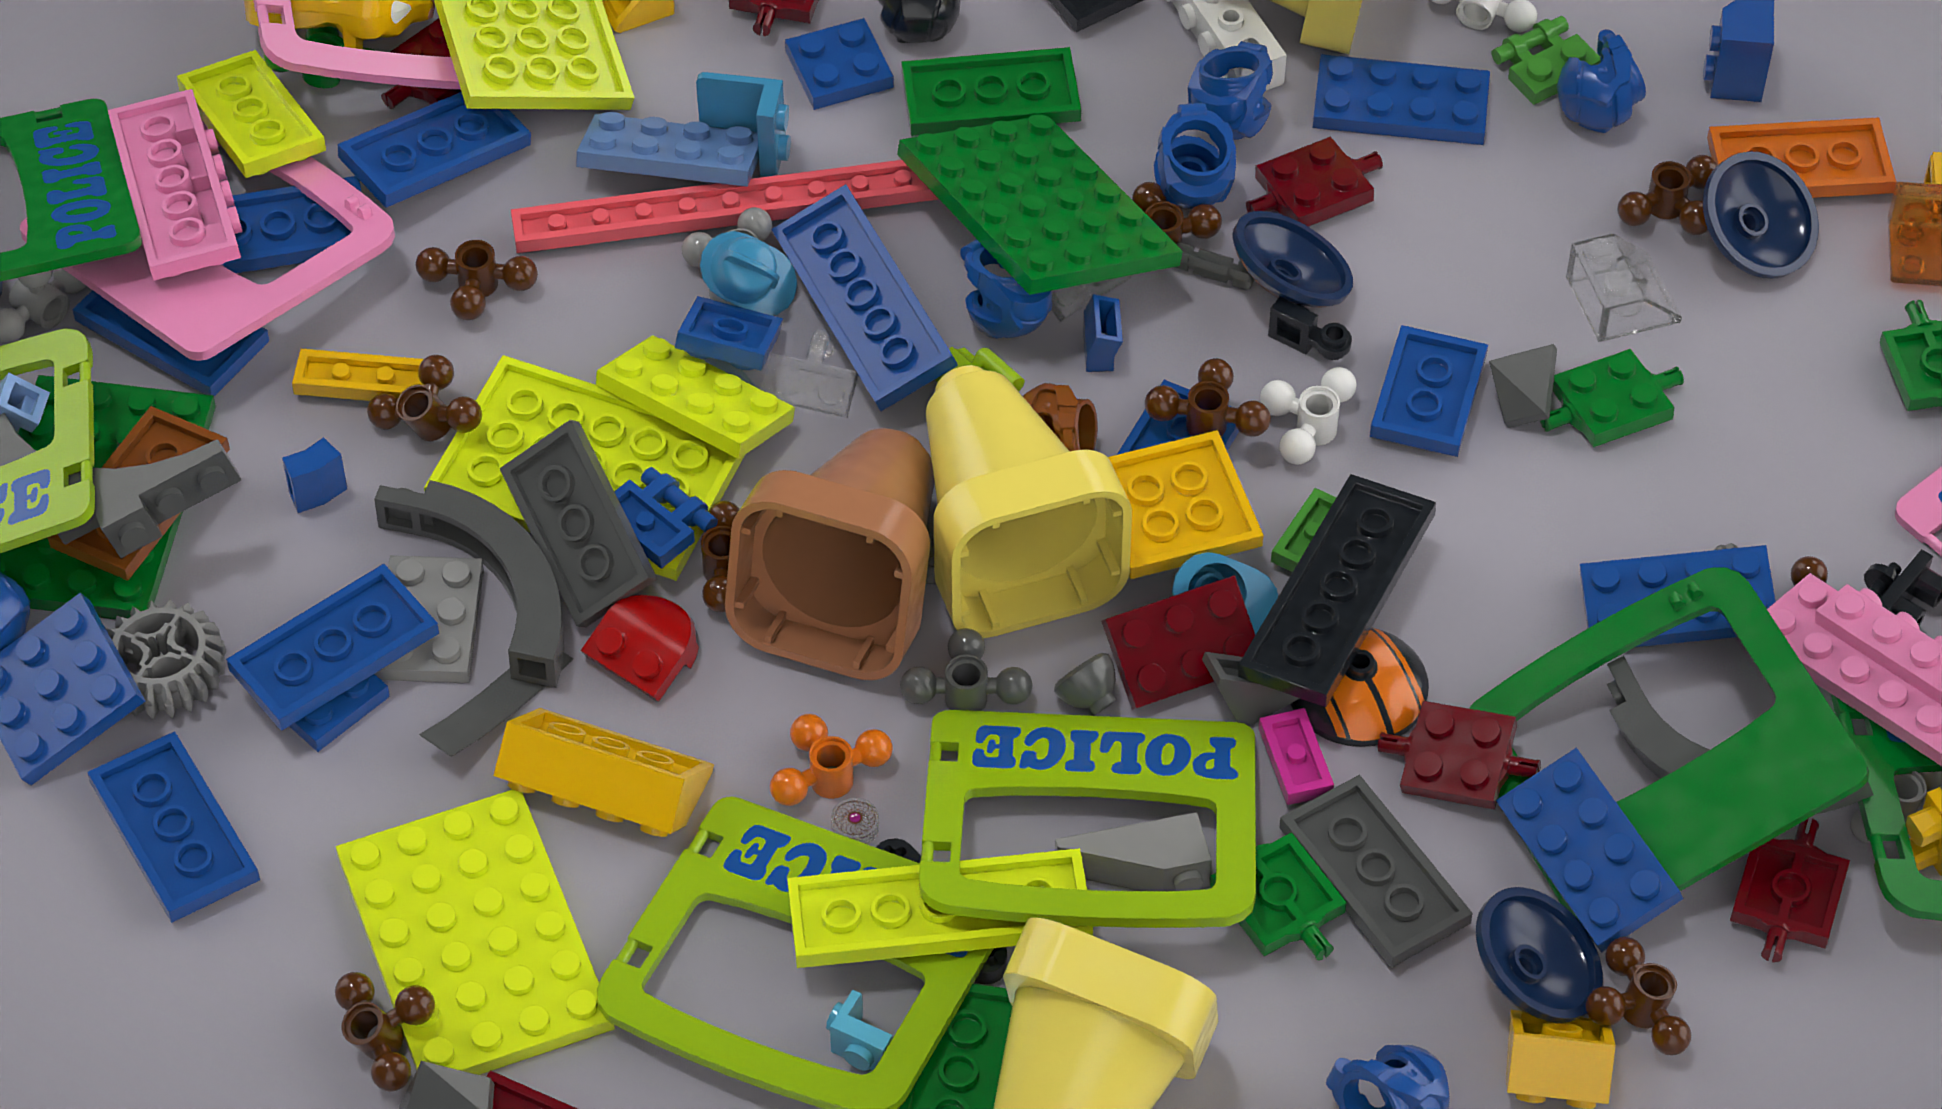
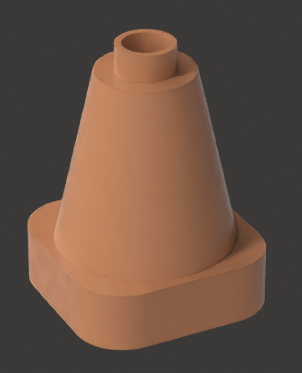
M886 428L869 430L857 437L811 475L791 470H779L763 476L756 483L736 514L731 528L725 612L731 627L741 639L763 652L860 680L882 679L892 674L898 668L921 625L930 553V537L927 531V523L935 485L931 457L914 436L903 431Z

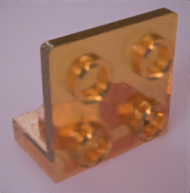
M1896 182L1888 213L1891 282L1942 286V185Z

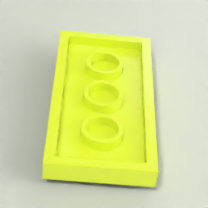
M256 50L177 76L179 91L193 90L201 120L208 129H213L216 140L245 178L262 175L272 169L295 161H303L310 156L326 151L325 139L322 133L274 72L266 65Z
M654 335L598 369L596 374V386L738 459L784 429L794 420V406L778 399L771 393L764 392L741 380L736 375L729 374L705 362L703 359L695 358L684 350L676 349L667 340Z

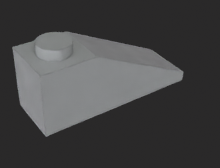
M1197 812L1055 839V851L1080 848L1086 880L1138 891H1187L1210 887L1212 859Z

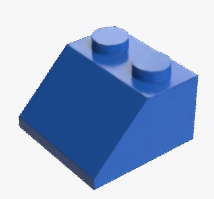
M1735 0L1722 8L1719 26L1712 25L1710 30L1709 51H1714L1713 55L1706 54L1704 60L1703 80H1710V98L1762 102L1774 47V0Z

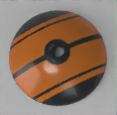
M1371 627L1327 707L1301 698L1290 705L1293 710L1305 708L1314 733L1329 741L1347 746L1378 745L1381 732L1402 736L1417 723L1422 702L1427 701L1428 698L1427 672L1419 656L1408 644L1395 635ZM1354 666H1363V667H1365V668H1364V669H1358V668H1356V667H1354Z

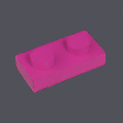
M1305 708L1259 718L1258 729L1287 805L1313 800L1334 788L1332 777Z

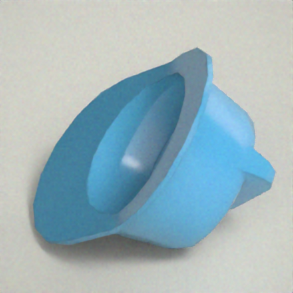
M731 231L720 233L711 239L702 251L700 261L702 279L709 290L721 299L738 307L772 316L783 312L793 301L797 288L795 269L789 258L778 249L748 234Z
M1210 552L1194 555L1184 562L1174 577L1172 594L1175 596L1235 575L1255 635L1278 598L1277 588L1267 575L1234 559Z

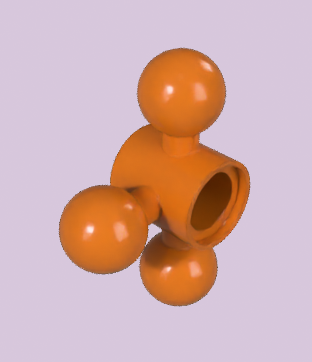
M803 714L792 723L790 737L798 749L809 752L810 768L802 772L795 768H783L777 771L770 781L771 795L775 801L784 806H793L800 803L806 797L808 787L810 786L821 797L828 799L842 797L853 786V767L860 763L868 767L884 765L892 755V741L885 732L878 729H870L860 734L856 740L855 748L852 749L844 739L828 736L827 725L821 717L815 714ZM835 766L837 768L828 769L826 767Z

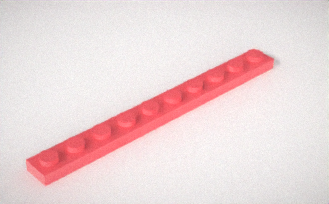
M903 160L753 178L750 180L748 187L714 183L511 209L516 252L525 253L736 226L741 213L752 207L765 210L772 221L789 219L845 184L861 209L939 199Z

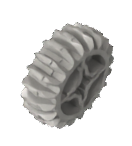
M169 599L164 607L157 608L151 600L148 609L144 611H139L132 606L131 617L128 619L116 616V628L106 630L125 665L127 666L128 662L136 664L137 669L140 670L137 675L132 672L130 674L146 701L132 711L134 716L146 709L147 715L152 720L159 711H166L173 718L175 709L180 707L185 708L191 713L192 701L194 700L207 703L208 690L218 689L219 676L225 674L226 664L224 655L226 654L224 641L221 640L219 628L215 625V622H209V617L205 614L204 610L194 613V609L189 603L176 609V605L171 599ZM185 644L197 650L195 656L187 654L186 649L183 648Z

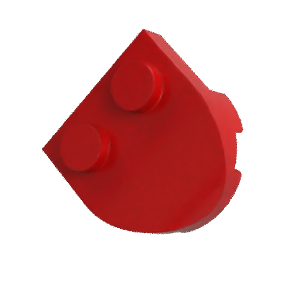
M635 595L618 601L607 611L580 651L586 657L659 702L683 666L685 665L691 669L696 660L699 646L696 642L695 623L682 607L662 597Z

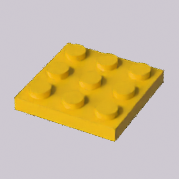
M1218 430L1108 457L1132 507L1130 579L1179 568L1192 556L1210 552L1227 556L1263 546V532Z

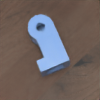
M8 373L0 382V415L5 413L16 431L21 427L32 433L40 423L50 392Z

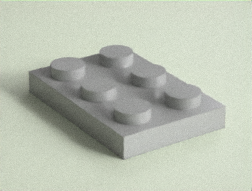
M390 555L388 568L436 620L439 634L376 672L375 675L381 680L469 683L484 571L482 558Z

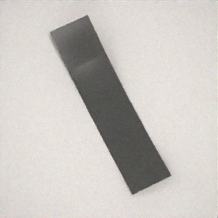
M566 653L563 654L561 671L573 660ZM509 668L469 702L419 735L452 757L513 715L541 691L545 685L511 679Z

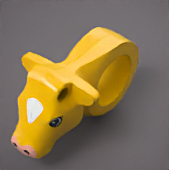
M244 0L246 21L259 27L254 1ZM290 0L295 29L335 27L343 34L344 47L356 49L363 48L364 40L400 35L410 24L433 18L435 9L434 0ZM268 13L269 23L282 24L281 14Z

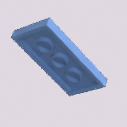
M606 112L594 115L577 150L576 167L748 187L759 160L757 132H752L749 128L741 126L725 129L709 127V125L703 122L695 121L681 124L667 122L660 117L638 119L624 117V115L617 112Z

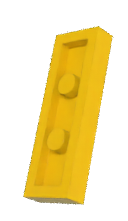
M300 348L292 380L294 395L371 401L375 396L382 393L392 394L399 398L400 394L408 387L417 384L423 385L418 377V368L424 359Z

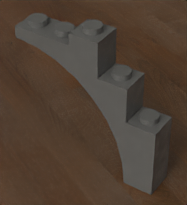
M5 413L0 415V466H3L36 452L20 437ZM218 439L185 454L151 464L116 469L93 468V484L95 486L94 514L85 524L59 533L58 536L66 545L100 527L120 558H123L161 538L163 535L158 524L240 482L241 478ZM81 471L69 475V485L81 482Z

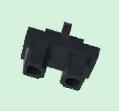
M1923 549L1919 551L1902 573L1901 567L1897 563L1891 562L1888 566L1877 563L1873 564L1864 574L1866 586L1877 594L1882 602V607L1895 615L1899 612L1910 614L1916 620L1919 627L1924 620L1926 610L1911 602V600L1915 597L1932 608L1936 607L1942 600V576L1930 569L1933 555Z

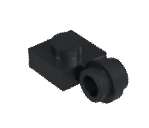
M1279 297L1270 308L1268 337L1307 355L1312 347H1315L1324 358L1339 360L1350 351L1352 345V336L1344 325L1329 323L1323 328L1317 327L1318 315L1309 311L1303 305L1294 304Z

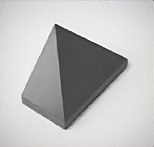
M1554 344L1489 361L1504 423L1508 428L1549 419L1557 348Z
M1211 652L1204 653L1202 661L1236 721L1251 726L1259 722V718L1269 716L1299 699L1298 697L1238 677V664L1242 657Z
M421 1061L399 1109H493L495 1084L488 1077Z

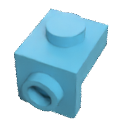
M852 990L844 1004L838 1002L833 1007L827 1020L826 1029L830 1031L831 1052L845 1058L850 1065L859 1070L866 1071L870 1069L873 1071L893 1039V1035L861 1021L863 1017L862 993Z

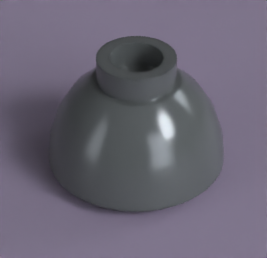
M1099 653L1062 677L1055 684L1054 692L1065 703L1073 707L1089 709L1093 716L1100 713L1117 700L1112 693L1116 682V674L1111 657L1107 653Z

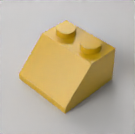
M1511 1009L1506 1066L1507 1093H1514L1518 1100L1530 1103H1543L1546 1101V1097L1566 1099L1567 1105L1582 1109L1595 1108L1596 1103L1609 1104L1616 1046L1612 1027L1600 1026L1590 1018L1584 1017L1568 1023L1548 1022L1524 1011Z

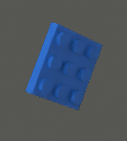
M82 593L73 597L0 651V740L20 778L30 786L146 702L91 601Z

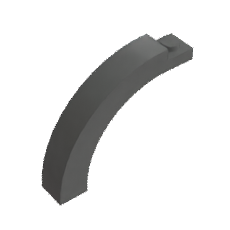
M429 480L424 494L407 488L397 489L380 485L374 498L378 528L438 540L452 545L474 558H482L483 564L498 578L506 589L517 613L515 630L508 649L511 679L556 688L564 654L561 601L551 566L541 548L530 534L510 515L494 504L452 485Z
M1624 656L1607 664L1615 679L1608 683L1607 686L1618 705L1609 711L1630 748L1658 778L1665 777L1710 750L1690 741L1675 731L1660 717L1644 695ZM1868 780L1861 789L1817 814L1850 806L1862 799L1873 796L1874 794Z

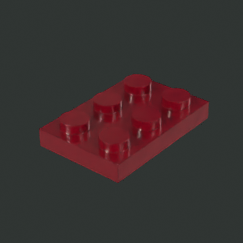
M1235 575L1101 621L1132 710L1214 682L1202 661L1204 653L1211 652L1243 657L1255 637V632Z

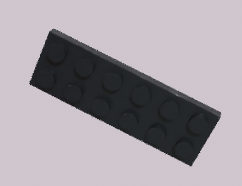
M1350 474L1239 662L1238 677L1327 707L1433 520L1436 512V502Z

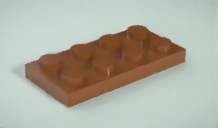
M150 406L102 468L116 469L155 463L185 454L217 439L226 453L230 450L227 437ZM180 513L158 524L162 535L166 533ZM100 527L64 545L58 534L47 537L50 548L127 581L161 539L159 538L120 558Z

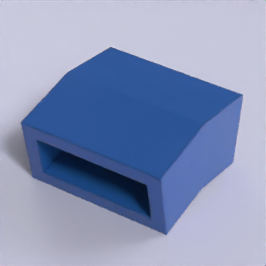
M1093 294L1083 311L1086 372L1114 371L1115 355L1123 343L1119 299Z
M324 437L303 451L282 457L288 492L297 513L324 505L347 490L342 455Z

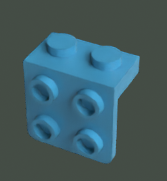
M710 72L699 73L696 81L699 122L706 123L709 127L728 129L741 126L749 128L752 132H757L760 176H777L781 161H788L791 148V136L786 135L789 105L784 104L783 80Z

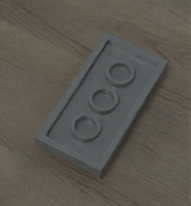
M567 421L499 468L535 542L539 545L551 566L557 587L576 626L588 627L604 616L615 603L624 598L634 596L658 579L579 421Z
M1360 774L1280 817L1279 828L1285 835L1293 833L1347 902L1346 912L1391 968L1471 924L1472 911Z

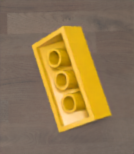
M538 708L507 721L493 776L507 780V786L515 791L523 793H535L536 790L552 795L551 801L558 805L570 808H577L579 805L595 809V815L601 819L612 822H623L626 819L641 824L640 830L644 833L666 837L668 833L672 834L686 826L713 772L714 764L543 708Z

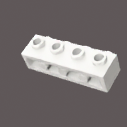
M1166 0L1167 2L1171 1L1177 9L1184 28L1187 30L1191 29L1198 40L1200 51L1204 57L1215 49L1222 50L1231 46H1238L1241 41L1265 45L1273 67V76L1270 84L1266 86V90L1284 84L1287 55L1249 0ZM1246 68L1229 69V72L1221 78L1248 76L1254 71Z

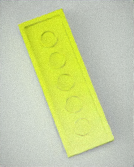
M1080 848L960 860V873L967 879L1001 884L1087 890ZM920 865L787 878L797 968L1016 946L1026 922L949 915L933 909L921 898L919 890ZM1067 925L1093 936L1092 926Z

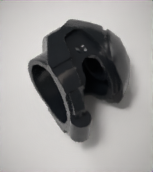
M877 0L883 7L880 14L882 24L891 34L894 33L899 43L934 42L942 39L951 31L957 21L961 3L960 0Z

